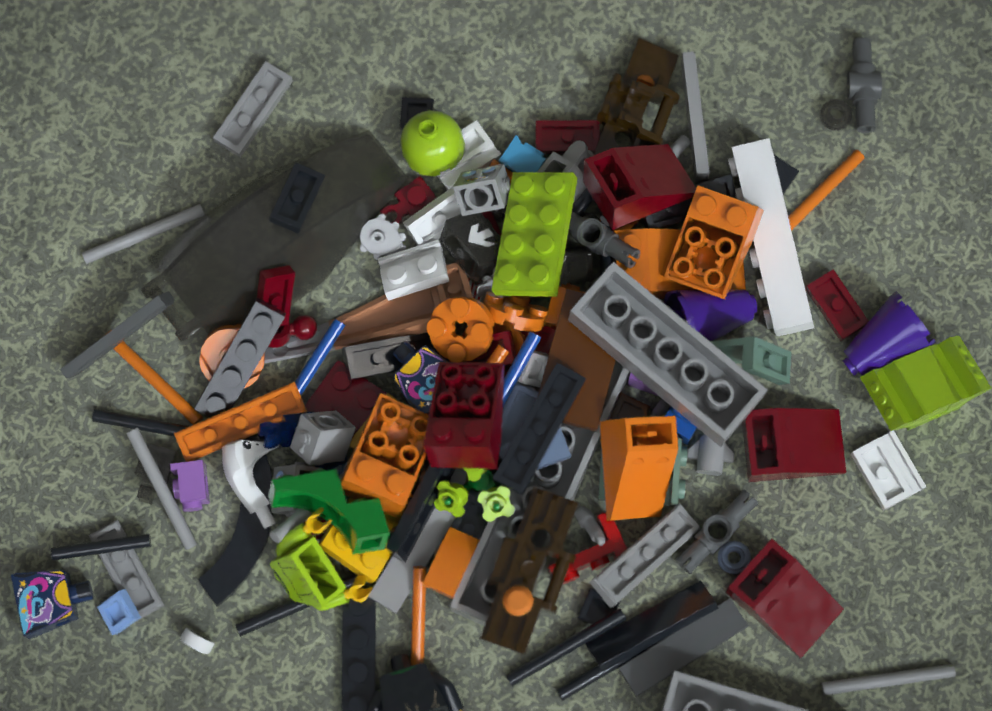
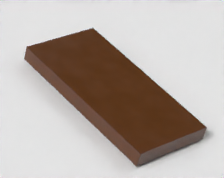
M567 289L538 396L556 363L585 377L586 382L563 423L597 432L616 360L568 321L571 309L585 293Z

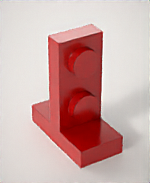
M606 512L597 516V522L606 539L605 543L601 546L597 544L575 554V561L570 563L563 584L579 578V571L587 567H591L592 571H595L610 564V557L613 556L616 559L627 549L615 521H607ZM555 564L548 567L550 577L553 573Z

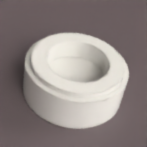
M185 628L180 637L183 643L203 654H209L215 644L210 639L189 628Z

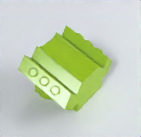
M959 335L949 337L939 344L925 347L899 358L882 368L874 369L860 377L890 431L907 428L909 431L960 409L968 401L992 389Z

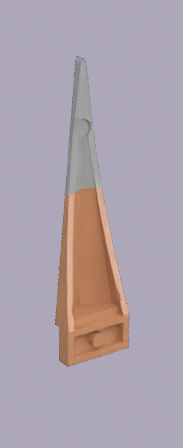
M463 261L446 265L450 282L389 301L386 295H383L335 318L346 326L330 351L406 335L427 333V323L431 319L433 311L440 303L458 296L473 298ZM333 320L317 326L315 336L309 340H300L293 336L281 347H267L265 363L312 355Z

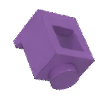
M197 460L170 464L172 473L178 475V479H173L175 499L180 498L183 511L202 510V504H210L207 468L204 461Z

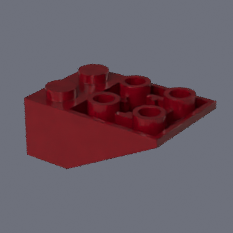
M669 144L616 147L584 159L583 183L612 230L688 200L694 196L696 191L695 185Z
M439 362L423 444L431 467L497 469L502 435L504 363Z
M839 409L752 410L742 422L748 482L847 473Z
M772 538L725 592L800 659L844 610L798 560Z

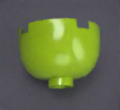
M432 110L420 112L409 119L402 130L400 145L403 157L407 161L408 166L421 175H441L440 172L446 171L449 168L450 170L454 169L463 158L465 142L462 130L456 121L444 112Z

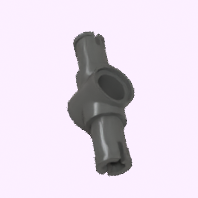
M860 37L852 42L853 65L850 68L851 71L847 72L846 82L847 85H850L847 99L852 100V104L856 106L857 131L860 133H871L876 128L875 105L878 103V99L881 98L882 76L881 71H876V66L872 64L871 39Z
M572 211L569 232L572 233L574 239L593 253L601 254L604 257L610 256L624 264L627 268H632L636 264L628 256L630 255L638 260L640 257L639 249L620 240L618 234L599 220L589 218L588 216L581 217ZM600 230L599 238L591 242L594 232Z
M743 489L725 510L720 509L715 515H712L705 521L703 528L694 536L695 541L675 559L680 567L690 560L684 567V571L692 574L693 570L709 554L713 555L719 548L728 543L731 536L739 529V523L758 505L757 500L753 496L744 504L749 498L750 493ZM714 524L720 525L725 529L726 536L722 539H714L709 535L708 528Z

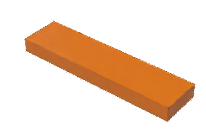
M293 382L174 433L185 461L189 462L218 451L229 442L246 439L308 411L296 383Z

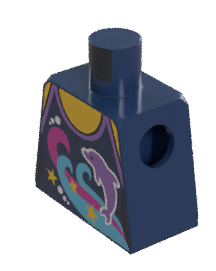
M406 341L398 346L393 353L403 365L394 374L393 378L409 405L429 415L439 362L451 361L440 355L434 347L425 345L417 352Z
M65 570L11 574L22 633L28 639L38 637L79 619L76 604L94 599L90 581L72 584L70 574Z

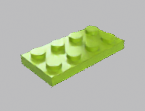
M513 172L491 289L496 296L557 297L578 179L574 172Z

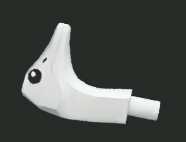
M242 439L229 442L222 447V465L227 481L250 514L256 512L261 524L266 529L276 522L267 507L270 502L254 481L253 467L261 457L278 448L279 443L277 440L247 441Z

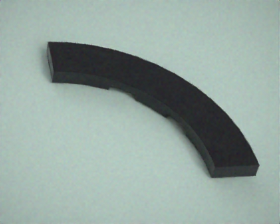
M257 434L243 439L247 441H260ZM265 454L255 463L253 478L257 487L269 501L268 495L273 479L268 457ZM242 502L240 504L237 526L229 545L219 560L198 579L217 607L230 598L246 581L264 551L271 530V526L264 529L256 512L250 514ZM269 504L267 507L271 512V504Z

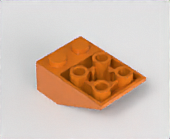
M697 185L664 277L725 300L753 242L764 210L755 205Z
M380 393L340 480L344 495L355 500L360 498L368 500L379 498L383 512L397 518L407 503L426 457L423 444L429 415Z
M676 416L600 421L607 521L661 517L678 452Z

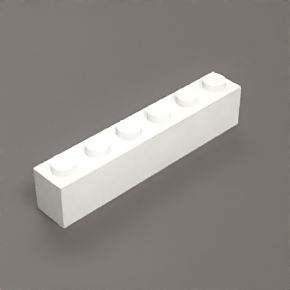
M767 138L732 147L734 157L729 158L728 161L732 177L738 176L741 185L740 188L735 189L737 199L764 210L753 239L755 248L749 249L753 268L760 267L762 279H758L756 282L760 298L767 297L769 309L763 311L767 329L774 328L776 337L813 329V319L770 139Z

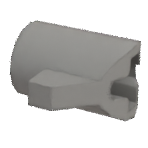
M704 434L700 440L688 449L687 458L698 460L697 473L719 476L723 472V462L734 463L735 454L726 443L720 447Z

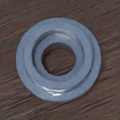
M730 541L720 548L717 559L722 570L729 574H739L750 563L751 555L749 549L743 543ZM731 552L738 553L740 561L736 564L730 563L728 554Z

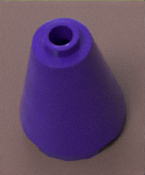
M730 289L725 300L700 290H673L667 292L663 300L666 306L669 305V308L708 341H714L752 321L754 313L757 312L755 297L752 294L749 295L745 289Z
M897 291L889 296L843 351L847 357L842 361L853 376L858 373L863 376L874 369L882 368L899 358L936 343L932 337H927L930 332L908 304L905 305L903 301L897 302L902 298Z

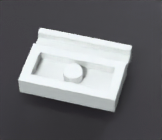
M477 120L462 129L465 150L461 161L454 169L450 170L449 168L446 171L440 172L441 175L437 176L447 190L454 186L462 172L488 167L493 159L499 162L502 156Z
M439 239L378 258L384 293L388 301L450 282Z
M890 431L850 454L883 511L926 488L925 483L894 431Z

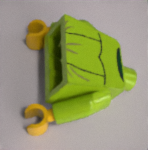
M324 508L316 509L307 519L306 524L300 523L291 529L282 541L277 543L275 550L277 557L270 562L275 578L281 582L290 598L295 602L311 605L319 611H325L346 604L350 598L357 602H363L372 590V587L367 589L361 588L368 579L364 575L357 576L351 587L346 589V586L315 536H311V532L315 534L322 533L332 522V519L326 523L318 520L317 516L322 513Z

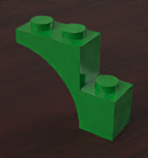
M318 469L309 474L298 476L288 474L272 480L268 495L271 508L292 507L312 513L318 508H324L319 516L327 521L332 519L331 524L344 536L353 555L385 549L390 532L380 499L368 500L360 498L347 503L337 469L329 471Z

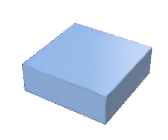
M126 589L119 590L97 606L112 635L122 632L141 618Z

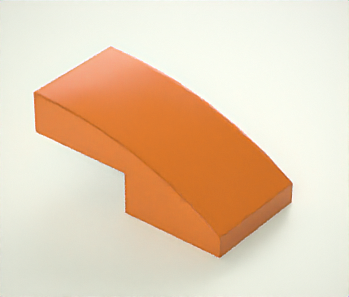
M449 527L425 577L423 586L454 599L480 540Z

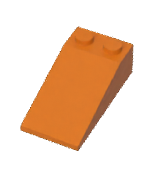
M644 228L614 230L620 240L640 250L638 260L630 255L628 256L636 262L632 268H627L624 264L614 259L615 264L656 298L664 299L665 294L673 290H697L664 277L681 229ZM744 262L730 289L746 290Z

